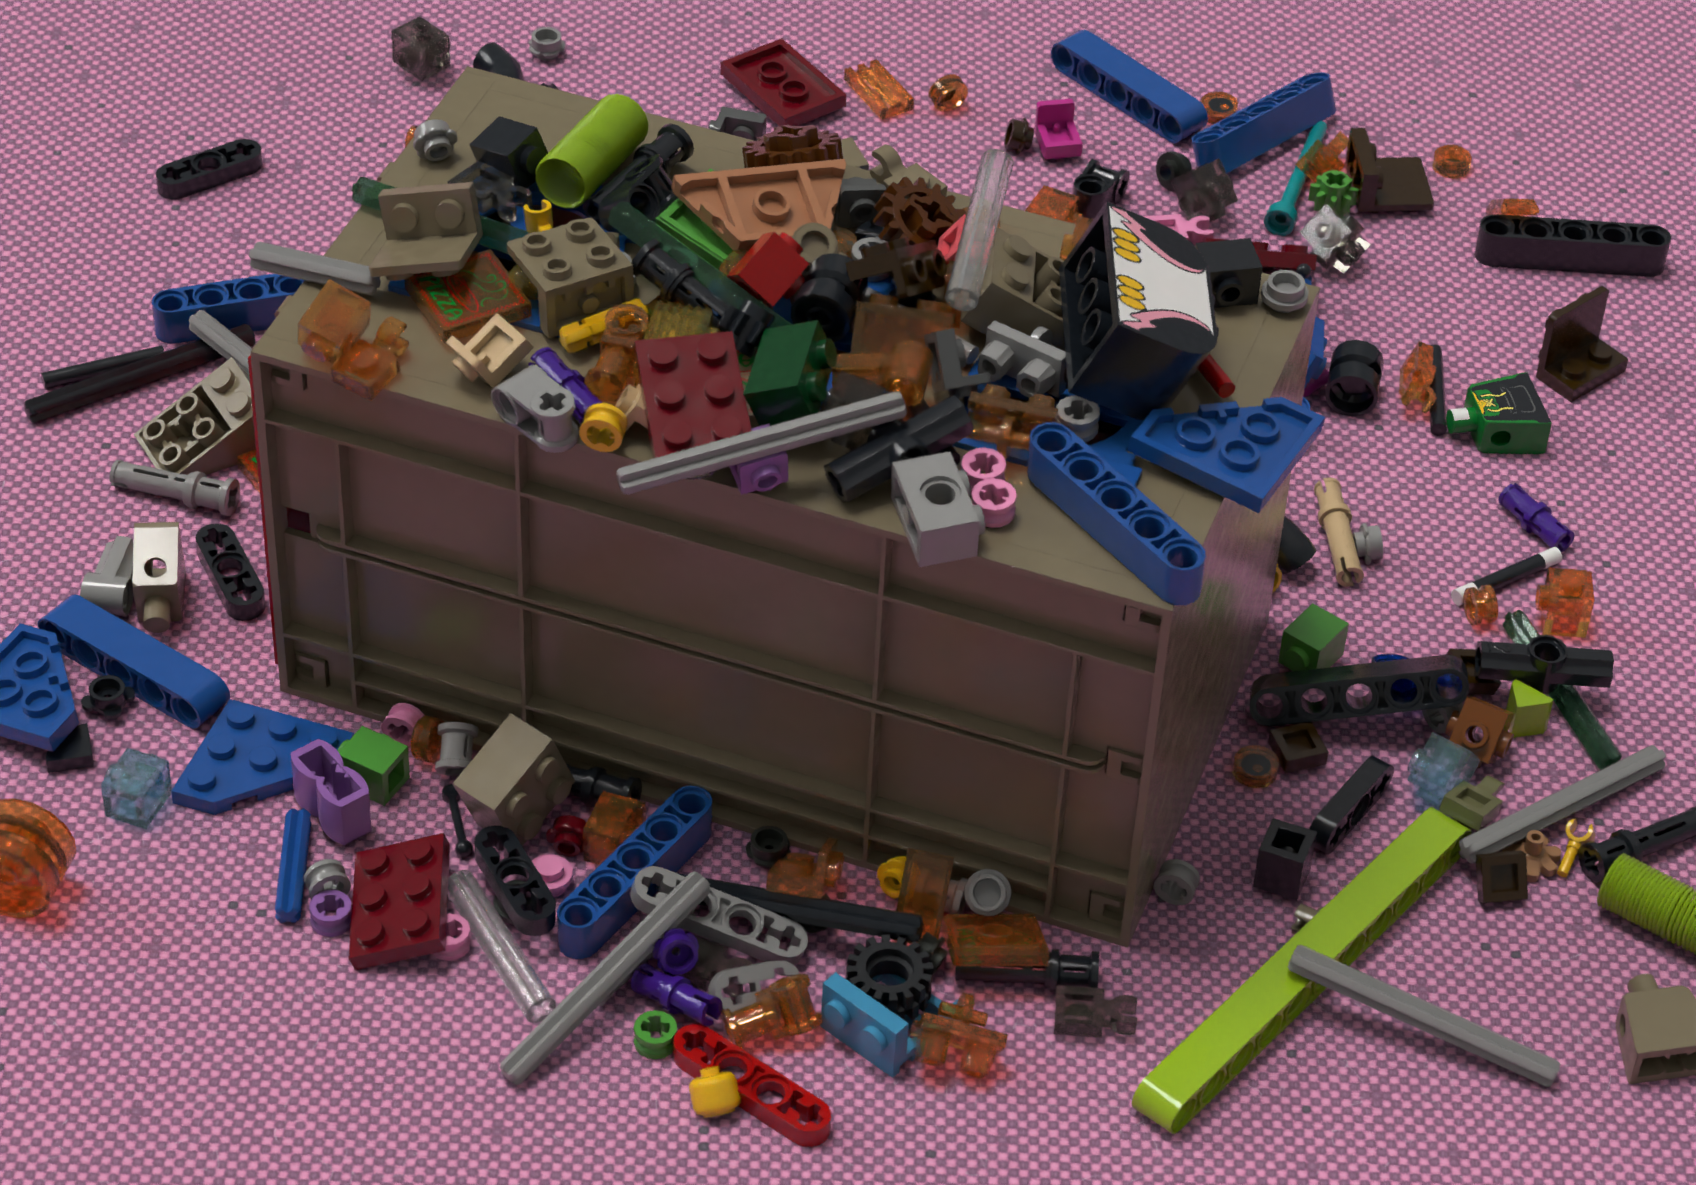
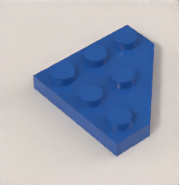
M1284 397L1264 398L1262 406L1239 408L1236 401L1199 405L1197 412L1174 414L1172 408L1153 409L1131 435L1127 451L1228 498L1239 505L1260 513L1321 433L1325 417Z
M20 623L0 644V736L53 752L79 724L76 707L56 633Z
M229 699L171 790L172 802L176 805L217 815L232 810V803L256 796L258 801L291 791L293 790L291 752L317 739L331 744L338 750L342 742L350 740L354 733Z

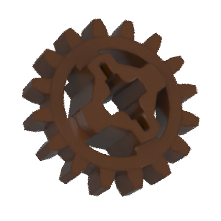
M788 124L774 127L773 132L763 134V137H757V141L747 142L746 146L742 147L745 168L843 159L841 137H839L838 133L829 134L828 130L818 132L817 127L814 125L791 126Z
M903 177L898 184L892 182L874 205V209L879 213L873 219V223L884 227V230L878 236L880 240L892 241L908 237L911 246L935 239L938 247L939 237L967 213L963 209H955L952 204L955 201V197L953 195L947 197L942 195L939 184L936 183L930 189L927 188L924 178L919 177L913 184L908 177Z

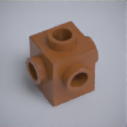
M1474 696L1467 697L1461 712L1454 710L1445 729V735L1450 736L1447 747L1457 751L1455 759L1476 768H1480L1482 762L1487 764L1495 763L1497 756L1504 759L1514 734L1508 732L1515 713ZM1477 727H1480L1483 731V739L1481 741H1478L1475 737Z

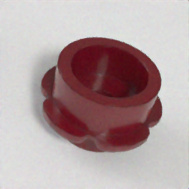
M563 815L554 820L553 827L547 830L546 839L549 843H553V849L556 853L565 857H574L580 852H586L590 848V827L586 821L579 817Z

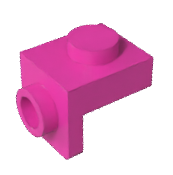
M1071 98L1039 101L1036 104L1034 133L1044 159H1064L1066 157L1082 155L1083 143L1074 123L1075 104Z

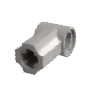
M117 536L114 541L108 542L95 572H87L85 574L80 590L81 597L117 616H128L134 598L132 583L134 541L132 538Z

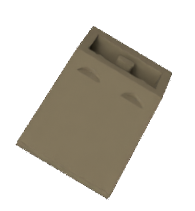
M996 227L980 247L974 263L965 270L961 322L985 335L987 327L994 320L1029 336L1036 328L1042 326L1052 332L1053 339L1051 345L1058 349H1065L1059 268L1064 260L1058 257H1050L1030 246L1024 238L1018 235H1010Z
M233 357L134 433V436L155 468L178 474L189 475L191 472L199 471L208 475L244 463L248 454L247 461L252 460L254 457L257 458L256 455L251 454L255 453L256 445L250 378Z

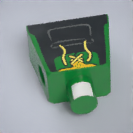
M1528 372L1470 385L1467 389L1464 408L1449 409L1446 414L1449 433L1470 432L1478 451L1482 453L1545 454L1552 422Z

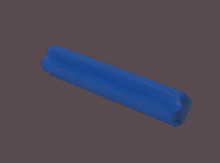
M292 808L285 816L275 901V918L281 923L287 921L296 923L301 918L305 884L304 875L307 866L311 830V814L306 809L298 811Z

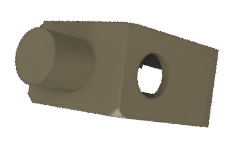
M179 522L134 523L132 583L137 617L139 621L143 622V627L147 631L153 633L165 632L170 628V622L179 621L183 618L186 569ZM153 560L164 562L166 568L153 569Z
M1640 974L1633 977L1627 985L1629 993L1622 996L1616 1018V1032L1628 1083L1636 1084L1696 1075L1695 996L1689 988L1682 985L1659 988L1654 976L1651 974Z

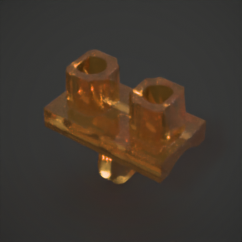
M988 384L982 393L972 391L968 400V415L972 420L974 433L965 438L997 444V451L1005 459L1009 458L1012 447L1029 450L1030 434L1037 425L1050 422L1057 423L1058 409L1055 408L1053 397L1035 394L1029 398L1027 403L1010 399L1011 393L1005 387Z
M962 993L956 1005L941 1001L938 1015L924 1012L919 1021L914 1020L912 1022L910 1036L917 1037V1062L941 1067L945 1064L948 1046L962 1049L963 1054L959 1072L979 1079L989 1074L995 1055L1006 1047L1008 1034L982 1028L987 1023L988 1013L974 1010V995Z

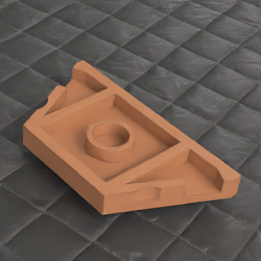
M845 159L680 174L674 175L671 189L689 209L737 254L747 253L764 233L776 232L780 235L781 232H784L792 237L800 226L807 223H819L831 230L846 161Z

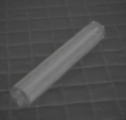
M990 149L981 156L945 294L946 302L957 310H972L977 307L1014 163L1012 157L1003 150Z
M461 870L452 874L448 879L449 899L460 916L468 921L472 935L527 1021L531 1023L543 1021L556 1008L554 998L473 873L469 870Z

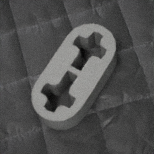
M767 961L718 972L711 979L709 994L721 999L723 1012L748 1011L783 1004L793 1000L800 991L801 976L798 969L787 961ZM774 969H777L779 975L787 976L788 984L781 987V995H778L777 989H761L760 981L774 977ZM730 977L733 984L749 983L750 992L736 995L735 1004H733L731 998L722 996V988L729 986L728 978Z

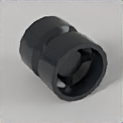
M831 253L821 255L813 261L805 281L791 306V320L793 324L818 320L827 339L837 342L846 336L868 289L867 277L854 281L849 280L845 263L854 261L853 259L845 255Z
M1349 340L1339 344L1334 349L1325 391L1326 401L1334 411L1351 417L1362 416L1371 412L1376 406L1384 364L1382 353L1376 346L1366 341Z

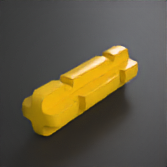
M640 299L629 300L620 305V310L617 306L583 318L581 325H579L578 321L562 326L559 330L560 343L568 353H576L586 349L588 342L593 346L626 333V327H629V330H634L645 326L648 323V309Z

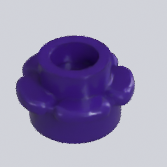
M674 928L666 931L662 939L656 940L652 954L658 960L657 966L662 971L681 975L689 972L696 965L699 943L693 934H686L683 929ZM674 947H679V952L673 954L672 949Z

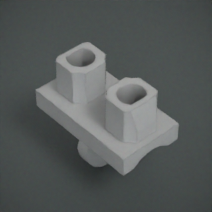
M994 320L987 327L986 346L979 355L978 373H990V379L993 382L1000 380L1005 374L1017 379L1016 387L1020 393L1035 401L1045 393L1058 398L1066 390V383L1064 381L1066 354L1065 351L1051 345L1053 339L1052 332L1045 327L1036 328L1029 336Z

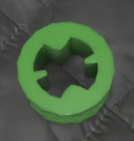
M653 1010L641 1014L634 1024V1046L636 1051L649 1059H661L673 1053L674 1035L677 1032L676 1020L664 1011ZM650 1032H660L661 1037L651 1038Z

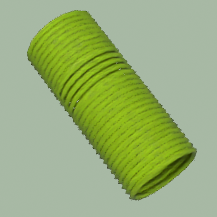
M609 94L602 98L548 152L536 167L535 180L545 198L554 205L565 209L577 208L582 205L646 138L649 123L640 105L630 97L621 94Z
M1626 853L1619 855L1611 865L1601 884L1597 896L1598 906H1602V908L1610 910L1615 915L1623 917V919H1627V921H1631V923H1635V925H1639V927H1643L1649 932L1652 931L1653 934L1656 933L1657 936L1667 939V941H1672V944H1677L1679 947L1682 946V949H1686L1690 953L1694 952V955H1696V889L1694 890V887H1690L1684 882L1681 883L1680 880L1664 874V872H1660V870H1656V868H1652V866H1648L1638 859L1635 860L1634 857L1631 858Z

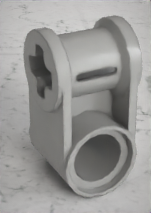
M530 365L491 390L492 403L500 417L507 424L514 426L526 435L540 449L546 452L558 453L571 449L579 439L578 427L571 417L575 409L574 395L550 378L541 367Z

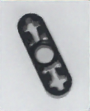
M238 139L164 164L156 171L157 191L160 196L166 199H181L254 174L262 168L261 146L258 142L251 139ZM207 167H215V168H218V169L212 170V171H204V170H201V169L207 168Z
M209 524L202 527L196 534L197 555L227 614L239 621H249L258 618L265 610L264 588L234 531L224 524ZM215 544L220 548L223 547V552L217 553ZM226 568L241 570L240 573L233 576L220 574V571ZM243 590V594L246 600H243L242 597H238L239 591Z
M1372 755L1359 767L1314 818L1309 828L1317 832L1314 848L1326 854H1330L1383 796L1393 777L1394 766Z
M499 825L488 826L480 830L475 836L474 841L476 863L516 929L529 936H540L551 931L556 924L555 898L514 832L507 827ZM496 849L499 851L504 850L503 860L500 861V856ZM517 874L527 878V881L519 886H511L504 883L503 879L509 875ZM531 899V906L537 915L532 910L527 911L528 900Z

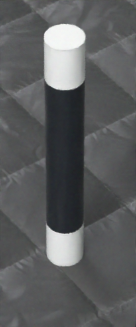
M1557 547L1547 549L1452 590V600L1458 606L1560 563L1562 561V554Z

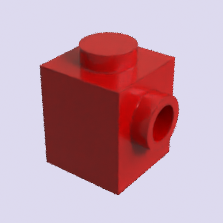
M776 232L764 233L726 277L759 307L768 308L773 307L781 297H784L786 300L789 299L805 281L801 274L808 267L809 263L800 255L803 252V248L791 236L784 232H781L780 235Z

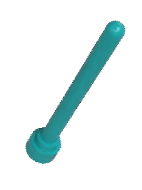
M1319 121L1312 126L1281 200L1273 203L1268 208L1264 218V225L1272 234L1286 236L1294 229L1298 219L1295 204L1326 134L1327 124L1324 121Z

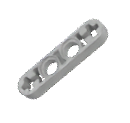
M645 867L639 871L634 879L630 892L631 901L638 910L649 915L685 877L662 867ZM651 883L659 886L656 897L647 895L648 887ZM710 887V893L702 900L708 906L709 914L700 918L689 914L677 926L764 962L787 961L795 965L803 956L808 944L807 933L797 922ZM736 916L748 919L753 926V932L749 935H739L733 932L729 926V919ZM763 927L768 928L769 930L764 942L758 941ZM782 936L791 939L790 947L787 951L779 948Z

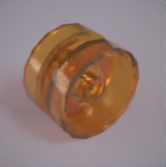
M14 798L0 799V915L16 919L33 918L46 911L60 881L63 880L77 853L76 844L67 826L53 813L32 802Z

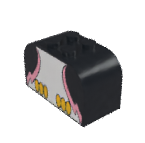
M1107 201L1059 268L1068 392L1131 418L1145 420L1153 409L1169 408L1216 346L1219 328L1216 326L1215 296L1212 295L1210 271L1207 262L1200 251L1188 239L1163 224Z

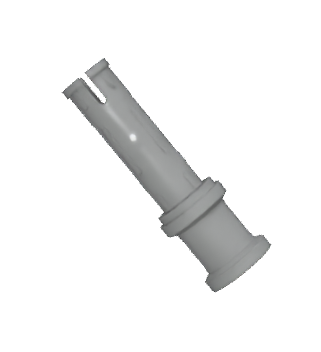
M116 460L110 470L109 480L112 482L111 486L183 500V503L188 508L198 509L200 506L217 509L221 515L231 516L239 503L240 483L237 479L228 478L226 481L207 478L204 472L199 471L191 472L189 475L178 474L153 467L131 464L122 460Z

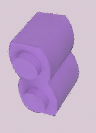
M320 739L291 752L295 799L302 809L308 810L311 815L319 818V823L324 833L333 841L345 845L370 832L371 815L368 785L359 773L343 766L340 753L331 744Z

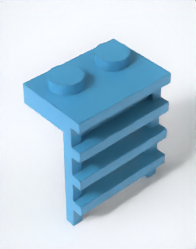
M835 972L823 982L821 1027L894 1078L905 1061L908 1059L913 1061L918 1057L919 1049L926 1043L932 1045L937 1040V1034L943 1028L947 1027L950 1029L956 1024V1017L969 1007V1000L961 996L949 1006L931 994V998L928 1000V1007L924 1012L934 1018L932 1022L920 1014L914 1020H911L906 1014L905 1020H903ZM881 974L872 978L877 983L881 981L886 985H898L906 982L902 977L893 974ZM908 1030L915 1034L913 1038L908 1036Z

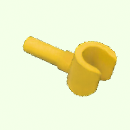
M541 200L542 210L538 211L529 209L527 204L524 205L525 228L528 233L542 232L553 228L552 205L548 200Z
M1571 819L1566 824L1565 830L1569 842L1557 870L1559 876H1568L1582 844L1595 841L1596 834L1592 824L1588 827L1587 834L1580 838L1573 836L1577 828V820Z

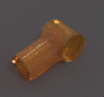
M905 340L894 344L891 352L837 354L836 366L832 368L833 389L836 396L884 395L891 392H900L906 406L917 405L923 400L934 361L933 353L924 344Z

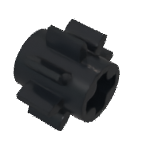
M744 298L739 309L729 304L717 324L726 328L725 332L732 331L736 350L752 359L757 348H759L764 330L770 328L776 316Z

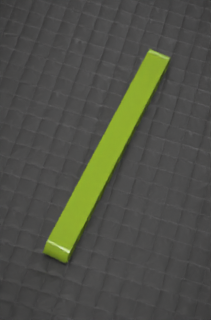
M1429 807L1142 1080L1133 1095L1132 1107L1170 1133H1178L1327 988L1288 969V964L1295 948L1298 945H1303L1350 966L1461 858L1459 842L1462 838L1471 835L1472 831L1434 807Z

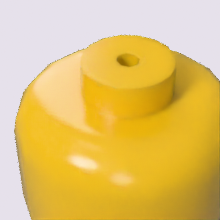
M719 1066L701 1069V1076L689 1083V1092L695 1113L704 1118H709L735 1111V1108L741 1102L735 1075L730 1071L720 1072Z

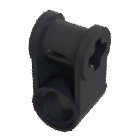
M659 154L647 158L625 175V179L600 202L599 218L603 227L608 232H616L621 236L651 224L678 198L672 192V181L661 166L663 159Z
M1091 159L1084 171L1074 180L1070 208L1071 219L1079 225L1089 226L1107 201L1115 205L1123 199L1129 184V171L1121 169L1118 172L1101 166L1098 160Z

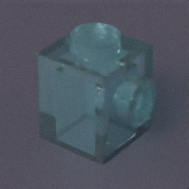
M1432 732L1424 749L1418 748L1410 759L1407 768L1410 775L1407 780L1418 788L1415 794L1416 797L1439 808L1446 793L1463 780L1469 783L1481 760L1472 751Z
M127 748L118 762L109 766L104 781L101 784L105 816L147 829L171 795L172 785L169 761L153 754H146Z

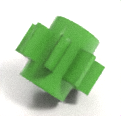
M1331 170L1323 173L1322 176L1317 175L1316 183L1310 184L1308 200L1315 202L1314 210L1321 216L1331 219L1340 218L1344 214L1350 213L1351 205H1356L1358 189L1352 187L1353 179L1349 178L1347 174Z

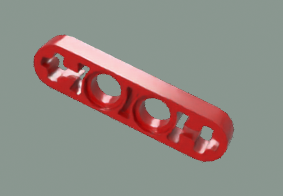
M690 1024L680 1028L674 1035L673 1059L675 1064L694 1078L701 1076V1069L719 1066V1071L729 1066H737L743 1069L745 1075L736 1079L741 1099L738 1107L800 1146L814 1147L824 1143L830 1136L831 1110L820 1098L709 1027L701 1024ZM770 1090L780 1093L784 1098L778 1103L766 1104L758 1099V1095ZM800 1119L807 1123L805 1125L801 1124ZM812 1120H817L818 1124L812 1122Z

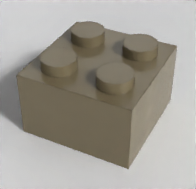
M510 713L452 784L477 825L482 828L493 825L507 827L514 832L523 846L527 840H531L538 834L543 820L555 805L561 804L567 798L575 779L553 739Z

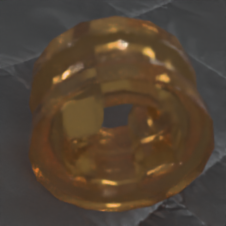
M1482 585L1479 591L1475 587L1466 588L1463 595V605L1468 622L1472 626L1480 625L1483 619L1487 623L1495 622L1498 617V602L1493 588L1490 585Z

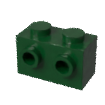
M818 320L764 330L743 393L759 426L766 424L773 426L819 413L821 403L827 396V384L832 368L837 363V352L833 341L827 339Z

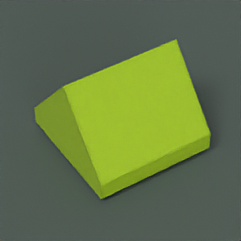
M1516 679L1511 684L1506 710L1515 713L1509 727V732L1514 734L1513 738L1543 734L1547 730L1554 699Z

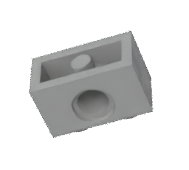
M951 452L892 462L891 499L919 567L978 556L979 535L985 533L983 511L979 504H972L968 476L965 470L958 471Z

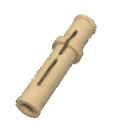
M1324 478L1327 490L1325 493L1320 481L1314 486V492L1320 508L1317 516L1318 521L1326 532L1337 582L1345 587L1354 586L1351 572H1354L1357 583L1362 581L1364 573L1350 527V522L1352 521L1351 510L1344 503L1340 482L1335 478Z

